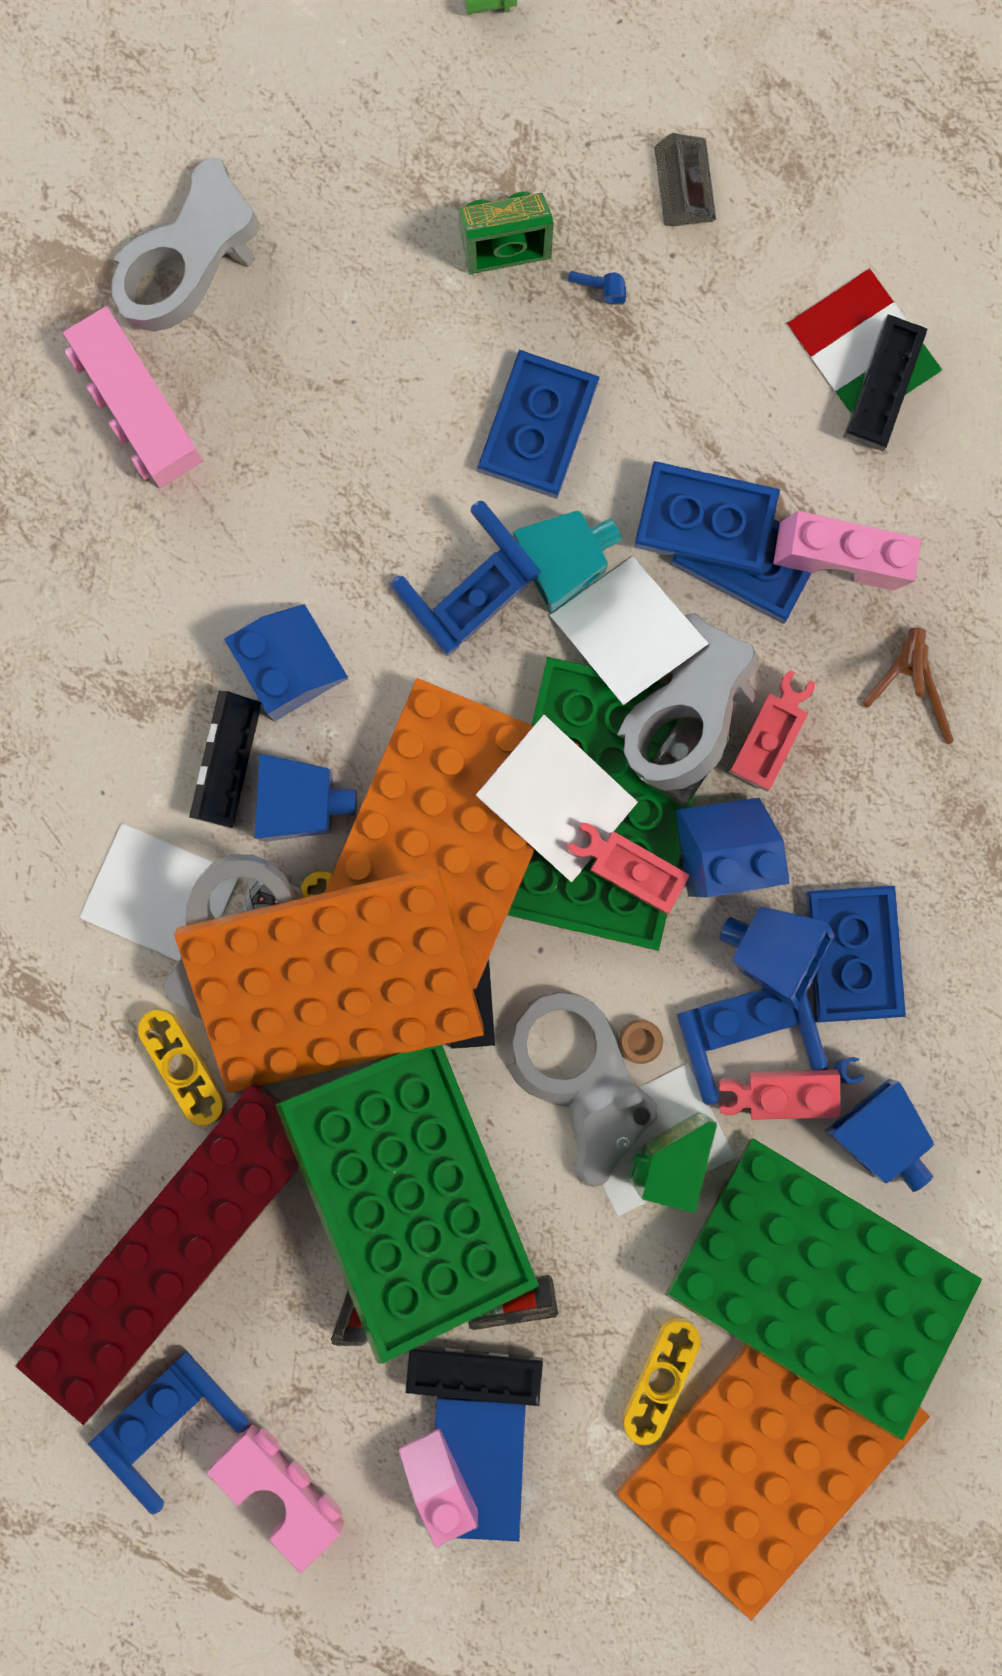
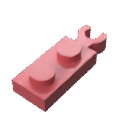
M791 670L780 681L779 690L781 697L778 698L770 693L767 695L729 770V773L766 792L771 789L808 715V712L798 708V705L807 700L815 689V682L810 680L803 692L793 691L790 681L795 672Z
M588 823L579 824L577 829L588 835L589 844L586 848H580L573 843H569L566 849L570 854L580 858L587 856L594 858L595 861L589 871L664 914L670 913L690 876L689 874L614 831L610 832L608 838L604 841L600 839V834L593 825Z
M838 1069L749 1072V1084L744 1085L733 1078H723L718 1081L720 1091H732L736 1094L735 1099L731 1102H719L720 1113L724 1115H735L742 1111L743 1108H750L752 1120L841 1117L840 1074Z

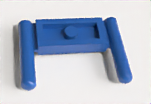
M484 501L475 502L471 506V514L500 550L493 553L443 599L433 611L404 576H396L391 581V588L446 656L456 651L463 642H466L517 596L529 582L533 581L541 573V570Z
M762 988L676 1014L701 1099L706 1105H714L719 1100V1094L706 1051L798 1025L811 1069H828V1061L807 993L798 1010Z
M185 1351L88 1443L90 1448L143 1507L153 1515L163 1509L164 1500L131 1464L143 1455L202 1397L211 1404L236 1433L244 1432L250 1424L248 1417L188 1351Z

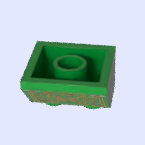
M518 192L505 200L495 202L476 200L467 204L466 207L458 208L459 228L469 275L552 258L554 222L543 192L536 194Z
M697 1112L646 1142L642 1154H634L629 1172V1179L633 1180L634 1188L641 1200L695 1213L718 1123L708 1115Z

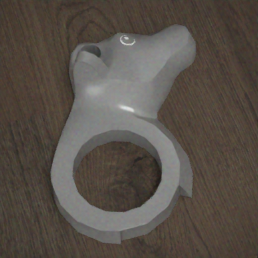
M206 158L195 168L191 176L192 187L182 207L178 220L174 224L158 227L137 236L126 244L113 259L118 266L112 278V298L119 309L117 312L138 329L152 332L169 329L191 316L204 298L224 254H228L247 267L255 259L246 242L257 235L260 223L251 206L244 201L238 189L229 179L227 168L219 158ZM169 260L185 262L183 280L170 297L152 305L135 303L137 285L149 269Z
M694 613L684 616L709 644L674 668L672 681L669 684L653 692L638 703L625 717L617 734L625 739L624 753L634 772L651 786L665 791L686 788L698 782L718 764L727 743L733 701L744 705H752L756 696L749 681L758 670V657L752 644L737 640L728 633L712 627L698 614ZM687 716L699 718L703 721V735L697 747L687 757L676 763L666 765L648 762V745L653 735L664 724L676 718Z
M231 854L214 861L198 877L192 888L186 908V926L215 919L210 909L211 892L220 883L233 877H249L262 882L273 892L278 904L293 901L294 892L284 873L267 860L255 855ZM180 958L179 963L164 982L163 988L166 998L182 1005L202 1020L182 958Z
M562 991L542 995L528 1003L530 1006L517 1021L512 1039L515 1063L506 1067L515 1082L528 1094L552 1104L569 1107L578 1148L574 1164L575 1172L579 1180L586 1186H601L608 1181L617 1162L635 1145L642 1133L657 1119V1104L635 1084L629 1075L614 1030L605 1014L592 1001L581 995ZM561 1009L576 1012L586 1019L594 1031L596 1041L594 1058L586 1070L575 1077L565 1079L548 1077L536 1069L529 1058L527 1049L529 1030L536 1020L548 1012Z

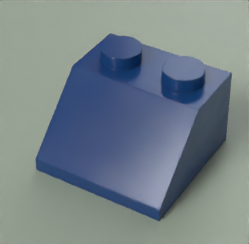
M305 604L262 616L224 638L267 714L274 722L348 679L347 674Z
M760 797L676 810L684 872L690 875L686 882L688 897L708 898L790 884L784 840Z

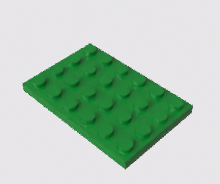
M547 657L531 725L535 726L540 718L545 715L574 743L579 744L578 747L638 802L614 832L678 868L681 857V845L676 810L692 807L697 782L687 787L684 801H679L664 790L651 786L641 779L630 767L624 753L625 739L617 735L625 717L642 700L667 684L655 682L623 705L593 667ZM689 716L676 718L664 724L653 735L647 748V760L649 763L659 765L689 719ZM534 851L507 916L659 951L667 914L660 912L589 871L595 861L594 858L590 859L571 882L538 851Z
M443 1045L407 1053L401 1052L275 1105L377 1363L383 1364L539 1286Z
M752 1138L748 1141L669 1285L665 1296L897 1440H904L978 1290L982 1278Z

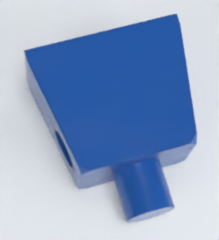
M259 755L255 838L259 841L269 842L329 834L331 830V815L356 816L357 789L333 788V772L330 769L269 755Z
M759 907L750 925L729 917L720 934L722 942L738 948L732 962L742 974L797 1010L835 937L829 924L824 921L767 907Z
M888 1079L825 1130L838 1145L876 1179L885 1184L899 1175L910 1190L916 1192L927 1185L933 1178V1174L921 1161L920 1157L934 1146V1142L899 1081Z

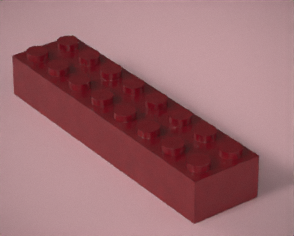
M253 1083L246 1089L15 1365L18 1370L83 1426L99 1410L300 1168L275 1106L282 1101L263 1085L259 1086Z

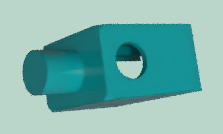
M573 511L513 531L514 539L541 570L540 575L533 582L550 613L560 608L606 572L608 566L602 551L622 541L620 532L611 518L589 528L580 511Z

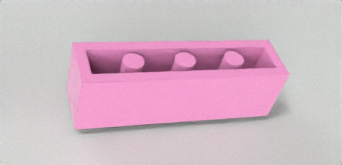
M107 306L62 332L71 345L64 352L78 374L84 370L87 371L93 381L86 386L100 409L108 405L115 417L108 421L121 444L127 441L131 442L137 454L130 458L144 480L152 476L156 484L161 488L203 462Z

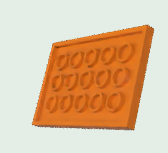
M416 678L324 893L439 866L472 987L476 989L535 851L527 841L481 801L476 794L534 726Z
M439 866L178 927L174 933L227 1093L247 1089L253 1083L262 1086L390 1057L401 1052H412L484 1035L483 1022Z
M745 1345L616 1492L623 1502L752 1621L930 1416L920 1407L904 1440H897Z

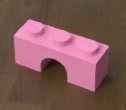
M797 511L779 524L773 564L810 573L823 569L849 571L855 573L854 582L894 591L915 581L921 538Z
M252 1423L213 1461L207 1474L237 1506L249 1495L261 1490L271 1491L282 1499L286 1508V1516L274 1527L269 1541L301 1574L341 1534L344 1520L341 1518L343 1513L338 1504L329 1495L324 1494L321 1497L310 1485L311 1477L299 1463L293 1461L290 1464L278 1451L281 1448L280 1444L268 1430L262 1428L259 1431Z

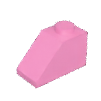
M440 1428L399 1447L400 1457L415 1505L435 1548L476 1528L478 1509Z

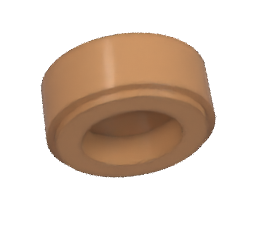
M637 1019L627 1023L622 1028L618 1044L621 1053L628 1060L637 1064H645L659 1056L663 1047V1036L659 1028L652 1022Z

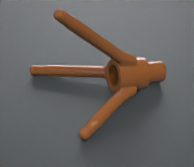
M914 627L909 629L908 641L902 645L901 655L896 658L888 672L862 703L864 707L869 708L899 673L911 675L914 679L917 697L924 695L925 686L945 743L951 744L954 739L927 660L929 646L925 644L926 630Z

